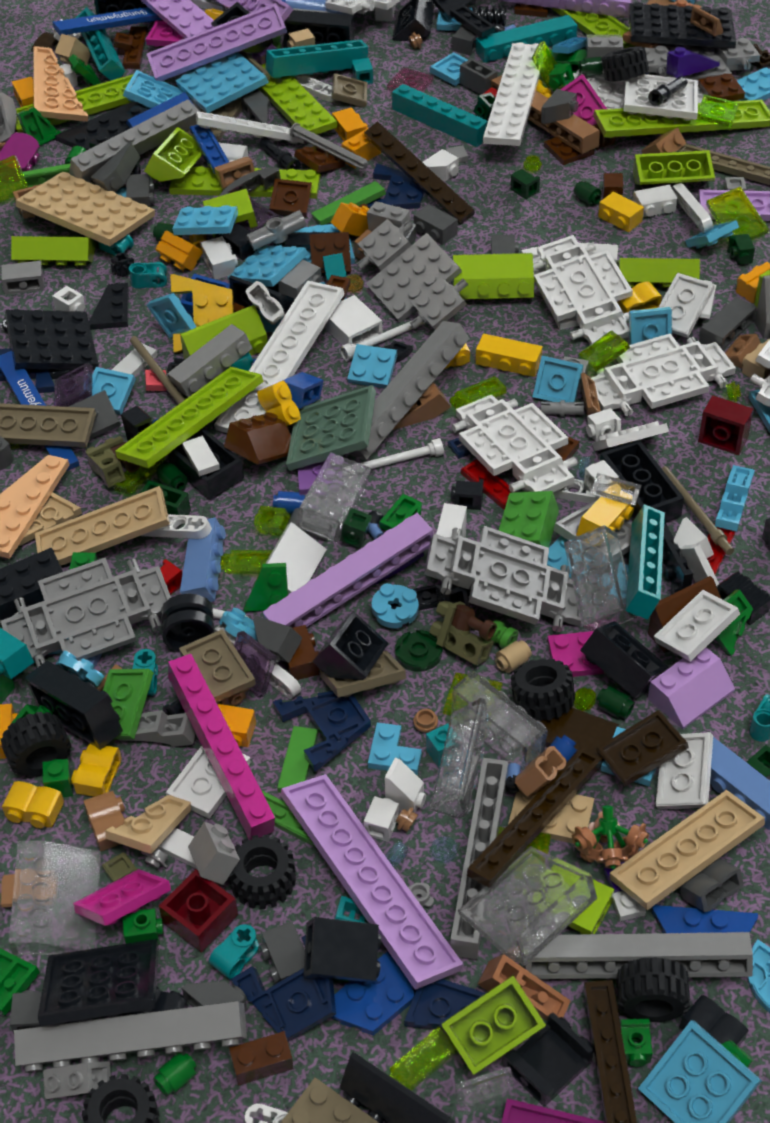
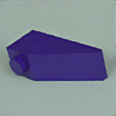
M682 47L667 52L666 72L676 78L720 66L719 62Z

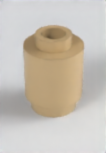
M522 640L519 642L514 641L496 653V666L499 670L510 673L523 663L528 662L532 655L531 649Z

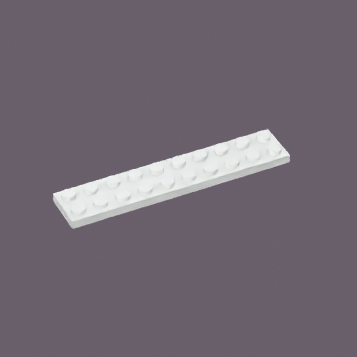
M521 42L512 43L483 136V144L520 146L547 53V45L539 43L533 45Z
M307 280L249 370L250 372L262 374L263 383L229 407L227 411L221 413L214 424L217 431L227 433L231 422L266 413L259 402L257 391L295 374L344 296L343 288Z

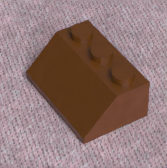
M266 412L263 415H255L251 418L231 422L224 447L256 464H262L288 456L291 435L284 421L278 419L276 414Z
M711 576L659 601L650 615L648 635L655 643L654 635L702 590L721 599L715 581ZM656 643L664 653L670 651Z

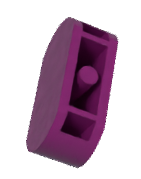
M13 133L0 151V177L9 182L22 181L21 172L30 171L33 168V164H37L40 158V154H38L39 143L34 137L26 133Z

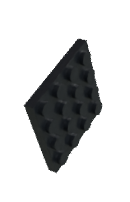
M6 310L5 318L15 369L95 370L98 367L99 363L90 325L88 324L87 312Z
M157 939L49 955L37 1016L39 1026H57L65 1022L77 1020L83 1022L91 1018L115 1017L122 1013H140L154 1009L159 954Z

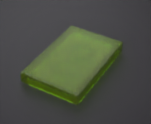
M741 187L706 201V206L718 224L737 220L739 228L733 230L731 236L749 234L751 240L769 232V228Z

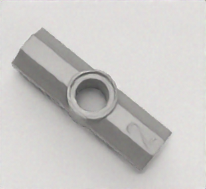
M299 210L282 219L279 217L271 218L266 222L265 227L248 234L247 238L255 251L272 242L275 244L283 243L289 234L306 227L307 224Z

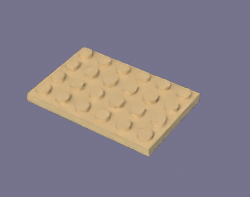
M67 172L59 173L16 200V207L108 246L113 245L155 216V209L135 202L128 197L118 195L114 191H107L99 185H94L84 179L74 177Z

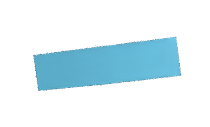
M733 465L716 517V527L737 532L754 476V469Z

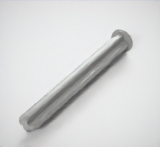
M297 122L291 126L290 136H296L361 170L367 168L368 161L308 131Z

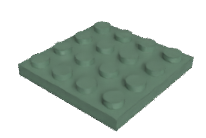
M370 385L300 408L301 420L293 425L286 461L288 469L291 471L304 468L314 463H321L327 459L340 457L344 454L367 448L376 396L374 386Z

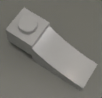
M163 710L142 713L134 740H118L122 742H159L176 747L192 745L196 733L186 713L167 715Z

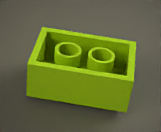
M514 975L441 1024L473 1075L546 1026Z

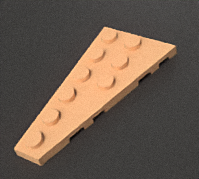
M34 46V107L44 118L88 122L89 116L87 112H84L82 103L78 101L77 94L69 79L64 76V70L58 65V59L51 48Z
M47 455L0 494V557L8 559L12 557L68 469V459Z

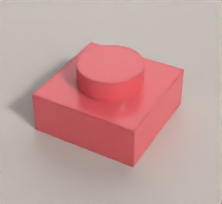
M145 370L146 391H167L152 370Z

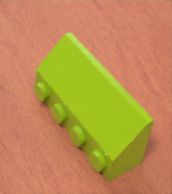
M177 127L153 153L144 172L159 182L184 178L203 154L193 136Z
M709 150L635 154L633 164L635 184L715 181Z
M11 236V260L17 263L41 261V264L45 266L48 265V262H56L57 266H67V262H75V266H87V263H92L97 242L89 237Z
M533 253L453 255V261L462 270L453 279V286L462 279L468 284L459 292L463 299L534 298Z
M619 258L617 261V266L630 287H634V284L650 282L653 286L654 284H662V288H669L677 273L696 279L700 277V259Z
M254 305L180 334L184 359H187L231 324L246 333L253 348L249 351L251 356L261 353L268 341L267 333Z

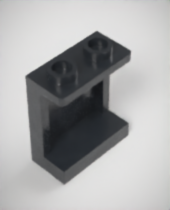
M321 917L312 918L306 923L303 979L315 980L318 977L362 981V985H369L375 982L380 974V962L377 961V953L381 946V934L378 933L379 925Z
M552 1012L548 1015V1021L544 1028L536 1032L517 1051L511 1049L504 1055L503 1068L545 1107L592 1063L594 1050L591 1043L585 1037H579L572 1030L571 1025L565 1018L558 1017Z

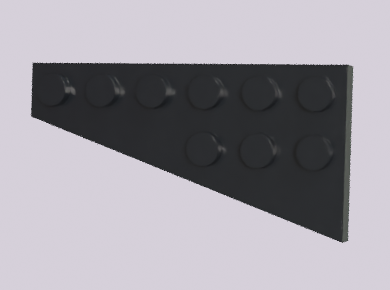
M129 102L88 122L55 135V140L72 148L74 146H81L87 151L91 149L89 142L118 120L120 116L129 111L131 107L135 105L143 108L146 107L138 102Z

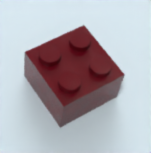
M712 395L702 414L698 442L740 455L748 440L754 408Z
M197 869L159 905L163 923L201 953L238 916L236 898L213 881L202 878Z

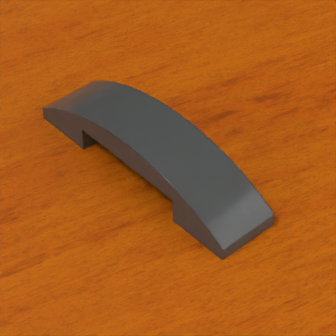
M273 167L246 174L227 186L219 196L247 189L249 193L261 185L267 190L274 186L275 178L281 179L278 167Z

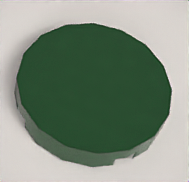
M416 630L413 633L409 631L398 638L395 645V657L398 663L407 670L414 672L427 671L434 668L440 662L442 647L436 644L438 639L428 631Z

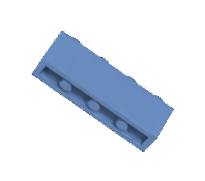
M215 517L207 519L212 527L208 536L202 539L188 538L180 587L181 594L201 595L210 602L215 601L216 591L219 589L218 576L221 572L220 562L221 556H223V540L226 537L224 527L219 524Z
M713 737L710 784L713 789L718 793L728 790L765 817L764 827L770 830V780Z

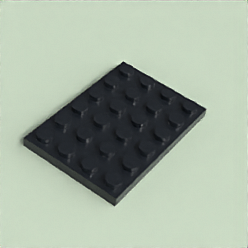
M640 2L629 3L630 42L735 48L736 36L732 10L727 8H700L720 19L723 33L713 36L690 23L693 6L679 7L674 4L664 6L657 3L651 5Z

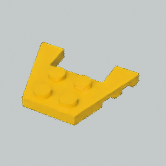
M170 274L171 293L193 294V318L197 327L234 313L232 289ZM173 334V350L175 354L183 351L180 334Z

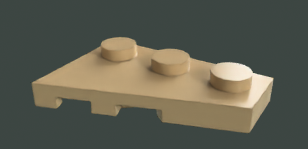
M52 492L19 545L21 546L35 539V533L82 514L81 507Z
M167 795L146 807L145 812L136 818L130 816L124 819V824L120 827L115 828L112 826L105 830L106 839L152 854L191 811V802Z

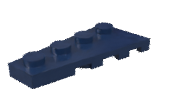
M444 979L416 989L404 1021V1026L444 1030L441 1025L444 1021L483 996L485 992Z

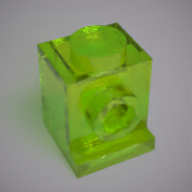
M260 506L258 513L254 517V526L259 533L281 536L291 516L285 508Z

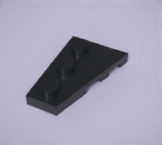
M128 283L107 285L88 322L91 330L128 327Z

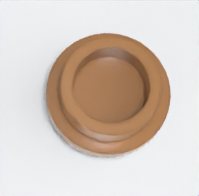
M415 32L411 33L408 39L414 50L417 48L421 49V44H423L421 36L419 34L416 35Z
M421 709L414 716V727L420 732L428 733L437 728L438 717L430 709Z
M412 807L408 811L403 809L395 822L399 824L397 827L399 831L402 829L408 832L417 819L418 815L413 812L414 809Z

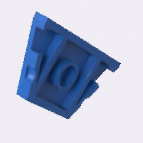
M654 905L652 907V914L659 921L662 933H750L758 919V913L723 910L703 912L698 908Z
M389 951L377 959L380 962V974L375 982L369 985H362V981L351 980L334 994L336 1015L331 1018L339 1020L342 1025L356 1027L360 1031L374 1036L411 1005L414 997L412 985Z

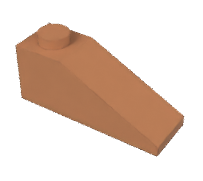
M504 954L488 962L478 982L479 986L486 991H490L514 975L542 1019L548 1021V1015L552 1012L558 1017H564L571 1000Z

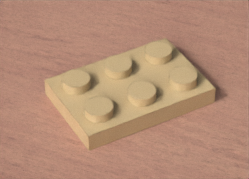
M521 791L516 793L509 823L539 791L531 797H527ZM575 794L538 836L573 844L571 835L575 833V827L583 828L589 826L594 798Z

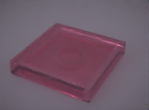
M403 67L387 84V90L394 91L400 85L405 84L424 92L434 81V76Z

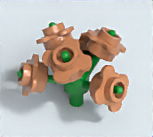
M606 805L602 806V811L599 812L595 822H591L588 827H575V833L571 836L573 844L580 851L582 859L588 862L596 860V863H604L605 868L615 869L621 866V862L628 861V859L637 854L639 847L643 848L646 845L649 834L645 830V823H642L641 826L634 824L630 830L621 827L618 820L613 818V806ZM620 833H623V834H625V835H627V836L622 837V836L620 835ZM613 835H614V836L616 837V839H617L614 843H613ZM599 840L603 843L608 842V849H603L602 845L598 843Z

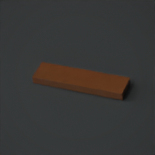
M131 26L129 35L133 36L131 51L125 50L122 64L124 69H140L146 43L145 39L148 34L147 26Z

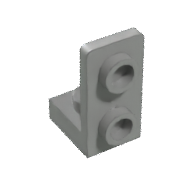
M110 1061L88 1062L45 1069L43 1071L45 1098L53 1099L88 1094L92 1088L97 1090L99 1088L98 1082L101 1080L105 1083L110 1081Z

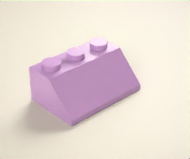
M705 647L691 662L682 658L650 682L648 700L679 727L684 729L733 693L735 687L721 659Z

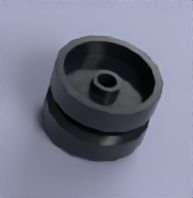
M191 593L179 594L169 598L161 608L163 642L168 648L179 651L180 647L215 633L213 608L207 598Z

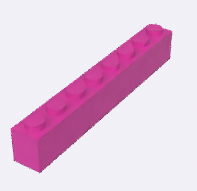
M192 654L169 661L168 679L248 839L252 840V836L258 835V838L263 835L274 832L275 816Z

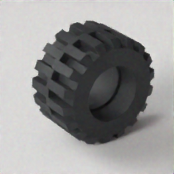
M630 47L613 51L601 58L606 81L627 80L641 76L649 71L644 47Z
M551 658L530 660L529 663H523L520 665V668H516L511 676L515 709L519 711L520 715L526 716L527 719L542 721V719L552 720L554 717L559 718L562 716V713L570 711V707L574 705L575 691L572 671L562 661H555V659Z
M36 712L35 714H28L23 718L20 717L15 723L8 726V730L4 731L2 734L3 738H1V746L12 771L21 777L41 776L43 774V762L54 759H67L71 752V743L60 719L55 714L52 715L49 712L43 714L42 712Z
M258 835L252 836V840L246 838L242 840L241 846L238 844L235 846L240 860L229 875L233 894L236 898L239 897V902L242 904L248 902L251 908L260 905V909H266L268 904H271V907H275L278 900L284 902L286 894L291 895L293 892V886L296 883L293 853L291 850H288V845L285 842L280 844V839L277 837L270 839L269 835H263V838H258ZM259 866H269L275 869L271 874L264 877H255L249 874L250 871Z
M658 957L640 958L629 961V963L622 965L621 969L618 970L619 1010L624 1012V1015L633 1019H649L650 1022H661L679 1018L682 1014L688 1012L690 1008L689 974L680 963Z
M121 1074L120 1079H116L115 1075L110 1076V1081L106 1083L101 1080L97 1083L99 1088L97 1090L92 1088L89 1091L90 1099L85 1098L83 1103L85 1109L82 1110L83 1123H105L112 1111L124 1106L137 1110L136 1115L129 1123H160L157 1103L152 1090L150 1091L149 1085L145 1082L141 1083L140 1079L135 1076L130 1080L128 1074Z

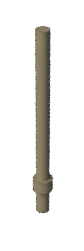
M136 336L131 337V344L179 405L185 400L140 340Z
M667 466L662 467V470L684 497L685 504L709 532L711 540L715 545L720 546L726 555H731L734 549L727 541V536L724 532L716 528Z

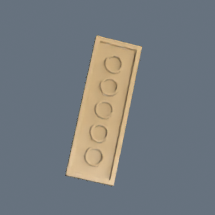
M155 487L35 533L37 553L52 547L60 566L71 562L73 552L96 553L170 525L161 487Z
M725 790L628 859V861H625L621 866L611 871L610 880L646 910H649L764 826L765 817L728 790Z

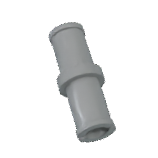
M560 400V402L541 401V412L550 415H560V417H565V415H584V402H565V400Z

